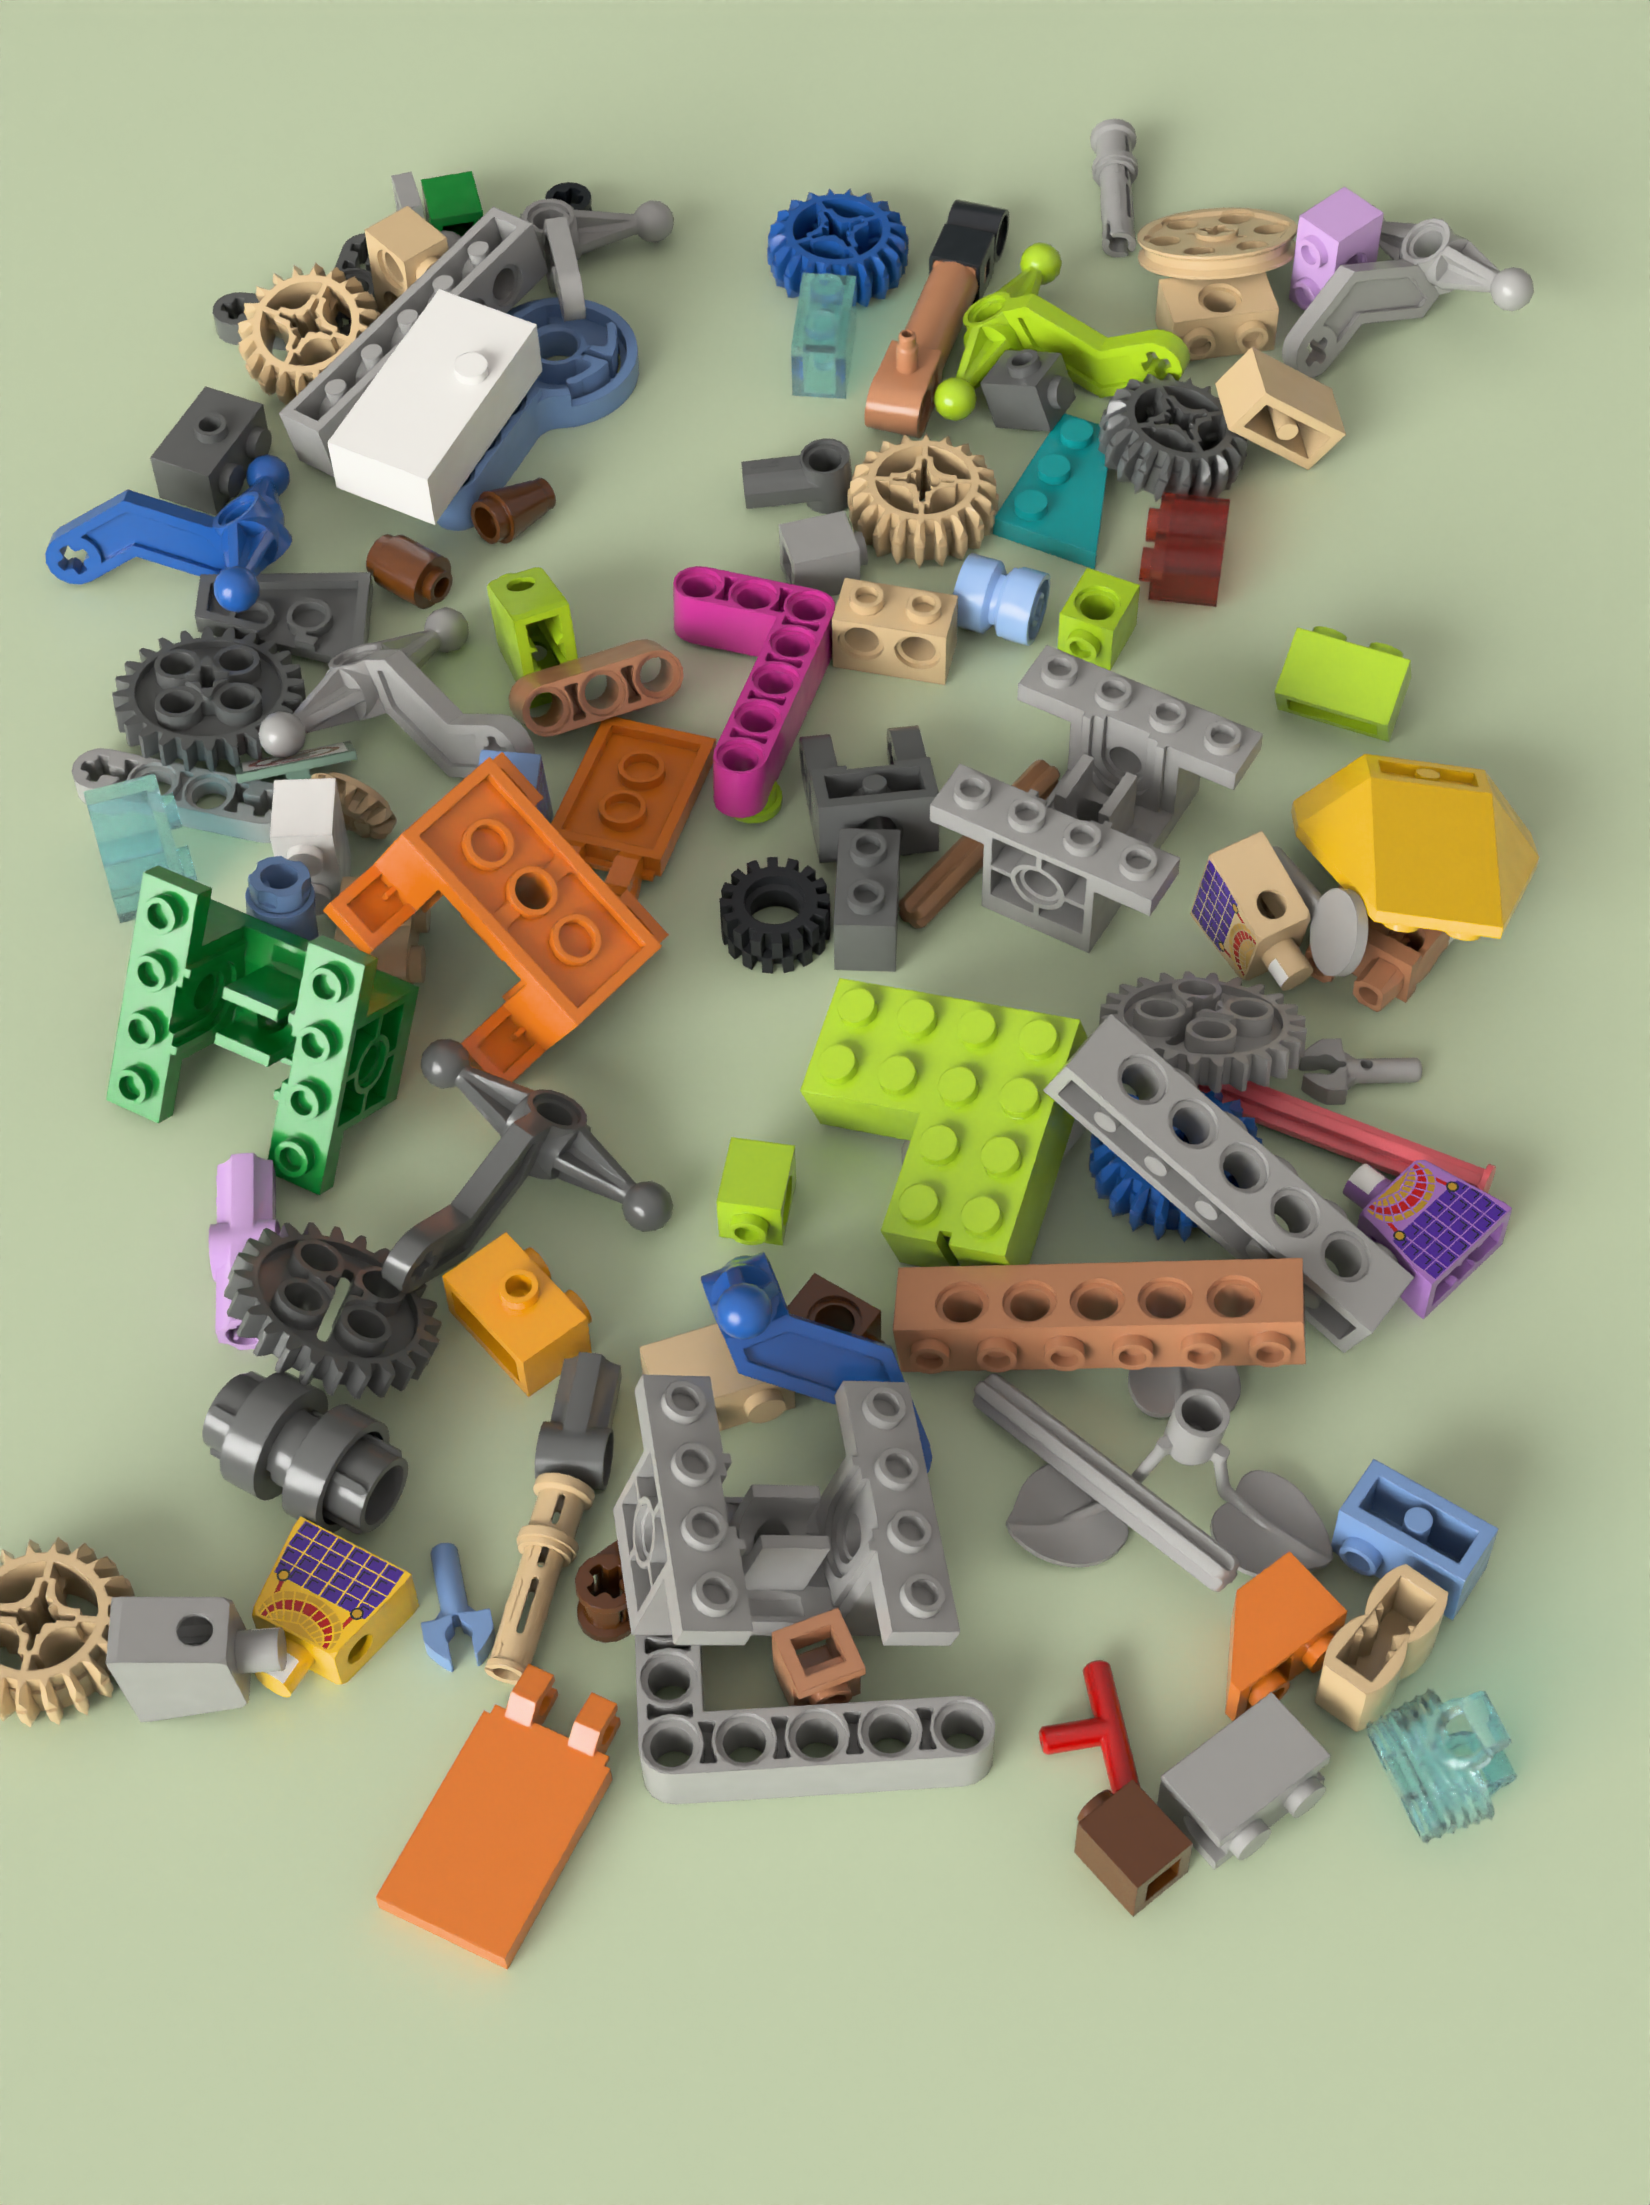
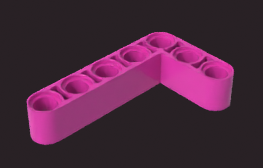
M689 567L680 571L674 577L673 582L674 630L676 635L690 643L758 657L714 749L713 801L716 808L730 817L745 818L754 816L761 812L768 802V797L775 780L777 782L833 657L832 617L835 611V602L826 592L710 567Z

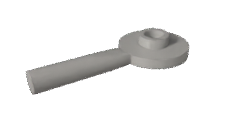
M1273 846L1272 848L1309 910L1311 918L1310 947L1317 968L1327 976L1345 977L1350 975L1360 964L1368 940V917L1361 897L1355 891L1343 888H1332L1322 895L1280 847Z

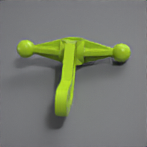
M1039 242L1029 246L1023 252L1020 261L1022 272L995 293L979 299L965 312L963 316V323L967 329L963 341L965 348L956 377L948 378L938 385L933 401L936 411L945 419L959 421L968 417L975 409L977 400L975 389L981 385V381L1005 350L1021 351L1032 349L1036 352L1061 353L1071 380L1099 398L1114 396L1116 390L1125 388L1130 379L1142 382L1147 374L1163 380L1170 373L1176 381H1179L1189 365L1190 353L1181 338L1163 329H1152L1106 337L1038 296L1040 286L1047 285L1055 280L1060 274L1062 266L1059 252L1051 244ZM1153 352H1155L1157 356L1156 358L1152 356ZM1164 359H1168L1169 364H1166Z

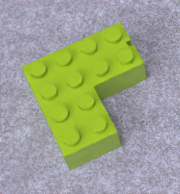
M839 978L800 1092L820 1124L910 1140L880 1230L899 1262L920 1267L957 1266L958 1262L960 1266L1026 1265L1030 1263L1075 1120L1071 1114L1043 1090L1088 1038L1080 1019ZM943 1236L951 1237L949 1244L946 1242Z

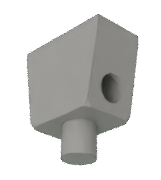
M112 1597L106 1665L140 1722L242 1708L249 1701L251 1673L285 1670L287 1644L283 1628L247 1630L233 1601L224 1597Z

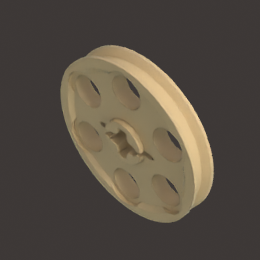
M1210 208L1172 214L1152 221L1139 230L1137 241L1142 249L1138 253V261L1143 268L1150 272L1181 279L1212 280L1255 275L1281 267L1294 259L1296 242L1293 238L1297 234V225L1291 218L1285 215L1253 208Z

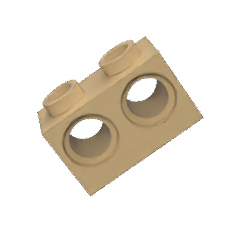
M409 206L400 209L365 229L375 299L378 306L377 312L382 314L449 250L447 237Z
M845 578L832 617L833 667L945 685L957 645L958 595Z

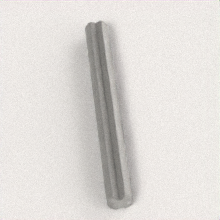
M990 1374L984 1381L978 1382L974 1389L976 1394L973 1399L976 1408L1212 1591L1219 1592L1227 1584L1234 1581L1238 1574L1236 1571L1240 1562L1228 1549L1002 1376Z

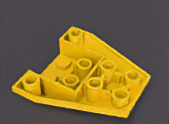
M1363 754L1295 799L1291 809L1295 835L1344 889H1351L1361 897L1367 915L1374 922L1382 923L1385 927L1398 932L1409 933L1417 931L1418 928L1444 931L1447 935L1464 941H1475L1480 939L1481 936L1501 939L1537 869L1539 855L1531 832L1483 769Z

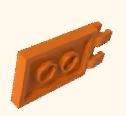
M618 717L601 721L551 824L591 868L609 872L605 884L617 897L628 889L638 900L642 880L653 882L655 876H662L713 764L716 739Z
M531 1664L527 1665L511 1691L507 1709L495 1704L491 1713L483 1711L376 1895L379 1908L505 1969H508L613 1780L611 1769L606 1767L609 1756L605 1755L621 1725L620 1718L615 1716L618 1711L617 1703L591 1692L574 1720L570 1738L542 1726L558 1697V1691L552 1688L555 1682L554 1675Z

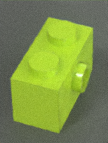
M1316 626L1313 628V631L1297 627L1274 691L1277 709L1389 742L1412 678L1411 660L1403 658L1404 654L1399 649L1387 644L1373 642L1370 643L1368 648L1347 642V637L1344 634L1328 627Z

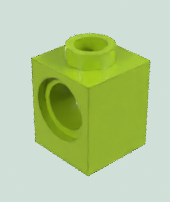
M1086 568L1060 612L1057 649L1111 670L1137 625L1140 585Z
M731 1137L716 1200L719 1237L731 1238L745 1245L767 1243L783 1246L796 1186L795 1145Z

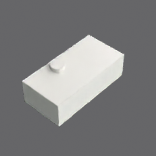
M439 289L329 439L328 447L336 487L435 525L541 374L542 364L537 324Z

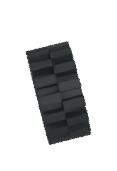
M767 857V867L760 868L757 860L747 863V875L737 869L731 874V884L724 883L721 889L722 898H719L722 940L724 945L728 944V952L734 959L742 955L743 966L752 970L756 962L759 961L762 962V973L773 974V965L782 964L783 972L787 973L794 971V960L798 959L803 967L813 962L812 951L821 955L825 950V940H829L831 933L830 894L827 893V884L821 877L816 880V870L809 865L800 873L798 860L788 858L786 867H779L778 857ZM774 906L786 907L799 914L794 919L780 924L763 923L752 917L759 910Z

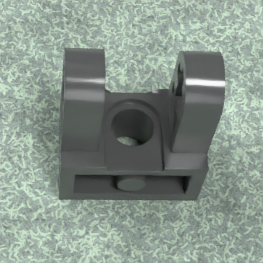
M918 725L887 729L889 765L847 769L846 765H837L830 734L799 738L801 774L819 863L837 862L839 828L900 830V855L903 856L939 851V824L930 821V804L939 791L930 757L926 756Z

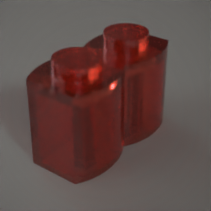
M1163 492L1160 509L1149 508L1145 542H1153L1155 545L1154 548L1143 547L1139 581L1150 582L1149 600L1217 606L1230 499Z

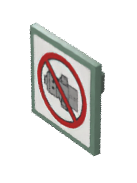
M347 741L301 750L296 755L287 758L272 756L261 760L242 762L240 766L235 767L238 783L283 774L286 775L287 780L310 779L309 769L357 760V754L352 743Z

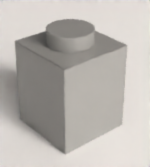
M845 511L779 524L780 565L788 584L817 589L826 592L829 596L840 594L845 578L860 580V566L868 564L867 547L862 532L852 531Z

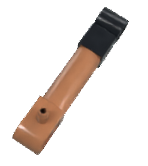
M960 199L954 201L947 223L944 224L929 257V277L905 330L899 333L898 341L892 340L870 385L864 418L867 427L901 435L905 434L914 438L922 437L935 407L933 399L936 388L942 382V371L963 326V316L970 306L983 297L993 275L994 262H998L1002 256L1009 229L1008 209Z

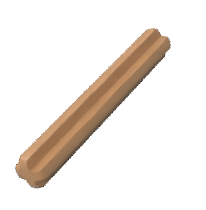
M1036 760L1011 786L1028 792L1030 789L1039 792V798L1046 800L1058 784L1060 773L1055 766H1050L1046 761ZM963 835L899 901L900 918L904 922H909L916 929L925 927L983 867L984 844Z

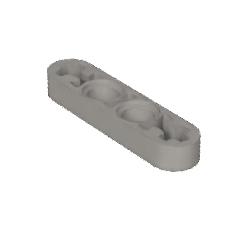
M104 748L89 750L80 755L73 763L71 772L78 796L89 806L245 840L271 843L272 810L269 809H272L274 783L260 780L238 783L236 775L217 771L210 772L207 769L198 767L185 771L184 764L174 762L165 767L162 766L160 759L150 757L145 759L141 755ZM165 782L171 785V788L161 796L146 797L141 794L143 788L151 783ZM208 794H221L226 797L223 804L216 808L203 809L196 806L197 801Z

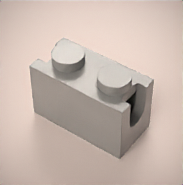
M1271 1692L1161 1776L1157 1805L1193 1843L1194 1848L1215 1870L1233 1855L1241 1861L1255 1853L1270 1837L1272 1831L1269 1827L1287 1813L1297 1818L1309 1811L1326 1791V1787L1323 1785L1325 1778L1320 1774L1319 1770L1329 1763L1331 1755Z

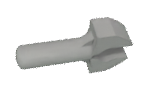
M1341 1038L1317 1041L1304 1051V1058H1301L1299 1066L1300 1071L1325 1069L1331 1072V1074L1327 1075L1322 1073H1304L1301 1090L1325 1105L1345 1104L1347 1091L1355 1084L1416 1083L1422 1077V1064L1418 1058L1355 1059L1343 1051Z

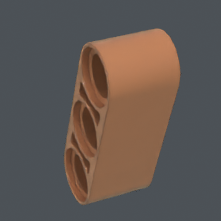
M648 639L635 640L523 676L511 688L509 707L513 715L534 734L543 737L556 736L671 698L681 687L684 678L683 667L675 655L658 643ZM659 657L661 661L659 674L654 680L642 683L640 680L642 666L646 661ZM597 675H605L607 686L603 694L596 699L586 700L585 689L587 683ZM550 692L552 694V704L548 712L540 717H531L529 708L532 700L541 693Z

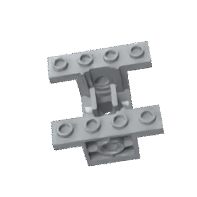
M1046 645L1018 683V700L1071 722L1068 770L1049 797L1044 800L1039 798V792L1030 789L1028 792H1025L959 764L930 804V821L984 844L983 907L1090 953L1122 904L1151 916L1179 873L1180 857L1163 851L1160 847L1199 791L1200 776L1234 790L1260 752L1263 733Z
M642 1374L634 1390L644 1452L613 1508L631 1635H672L674 1645H745L751 1635H771L773 1631L839 1608L851 1636H881L883 1646H951L960 1633V1627L909 1383L843 1381L834 1396L846 1457L822 1495H820L819 1486L752 1484L744 1497H724L722 1483L727 1476V1470L732 1461L730 1454L723 1453L710 1376Z

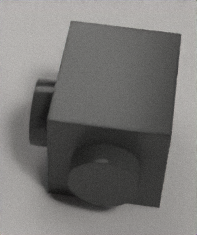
M1032 349L1021 351L1005 350L980 383L996 428L1052 431L1076 399L1074 385L1068 375L1061 353L1036 352Z

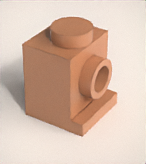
M839 1608L771 1632L773 1669L789 1706L849 1703L853 1696L861 1694L860 1676L866 1675V1667ZM826 1639V1645L799 1655L795 1652V1650Z

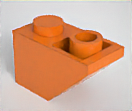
M1290 1551L1236 1591L1230 1626L1225 1714L1232 1721L1271 1692L1280 1701L1290 1687L1289 1681L1308 1668L1312 1673L1321 1670L1329 1643L1345 1624L1348 1611Z

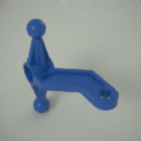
M266 454L256 457L249 464L246 471V480L249 488L227 504L215 517L127 489L59 527L52 534L45 553L46 564L52 574L59 580L69 584L91 582L135 557L200 576V574H219L214 582V595L218 604L228 611L237 613L249 610L257 602L260 595L259 583L256 577L267 566L281 557L292 543V535L284 526V513L279 501V496L287 489L290 483L289 470L286 463L277 456ZM67 546L73 551L85 550L87 554L84 563L77 557L68 560L64 556Z
M765 1252L754 1256L744 1255L735 1257L721 1269L701 1276L708 1302L739 1374L836 1405L834 1395L843 1381L905 1382L890 1345L789 1313L777 1278ZM913 1402L928 1474L932 1462L931 1447Z

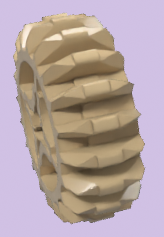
M315 263L310 274L303 275L302 270L294 265L292 277L283 280L279 275L273 274L272 281L274 287L267 290L256 286V296L259 303H244V313L247 320L238 323V332L242 338V341L239 342V352L247 363L245 367L250 377L258 381L262 391L269 396L276 393L279 400L286 406L381 315L380 312L376 311L378 306L373 295L369 294L368 291H364L361 282L355 276L347 280L344 272L340 271L338 267H335L326 276L323 267ZM338 312L345 314L351 319V329L348 336L341 334L337 327L335 318ZM275 337L283 339L286 344L285 349L288 355L284 362L273 356Z
M927 433L922 440L912 441L904 434L901 443L898 445L883 441L879 452L867 451L863 464L855 465L850 488L847 492L849 518L853 530L862 532L866 545H873L877 557L892 553L897 565L907 558L915 560L919 568L924 560L934 559L939 565L943 566L945 559L949 555L963 560L968 548L980 549L984 536L991 535L992 527L995 524V512L998 511L999 494L996 493L994 470L987 468L984 455H972L969 444L953 447L949 436L940 442L931 441Z
M58 1537L48 1552H42L39 1544L29 1539L26 1555L14 1558L13 1554L2 1549L0 1556L2 1564L0 1566V1647H6L9 1654L19 1655L22 1660L21 1670H17L0 1664V1719L4 1721L16 1711L20 1721L31 1727L39 1713L46 1711L50 1721L60 1725L64 1714L63 1708L75 1705L79 1712L88 1715L90 1704L87 1697L97 1692L100 1695L112 1698L114 1687L109 1678L112 1673L106 1665L112 1597H134L135 1594L131 1583L127 1578L119 1574L116 1564L108 1556L97 1559L94 1550L88 1547L86 1543H83L71 1553L67 1542ZM67 1594L79 1596L94 1604L98 1608L97 1616H86L82 1614L79 1608L68 1607L66 1602Z

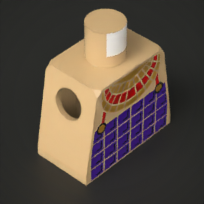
M1263 831L1210 854L1190 911L1194 921L1239 978L1251 980L1270 971L1283 991L1293 989L1303 983L1313 973L1312 966L1299 949L1311 920L1310 913Z

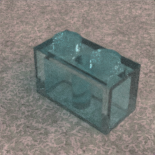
M830 273L802 274L791 344L792 396L846 399L857 326L856 276L834 275Z
M155 774L83 792L120 923L136 919L144 871L159 865L197 881L188 845L176 848L171 830L182 828L173 792L161 795Z

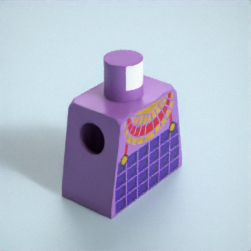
M1426 1160L1414 1161L1392 1182L1365 1163L1351 1175L1343 1189V1194L1363 1209L1359 1215L1357 1228L1373 1242L1388 1248L1396 1256L1398 1263L1414 1277L1400 1297L1422 1319H1425L1503 1244L1512 1208L1505 1202Z

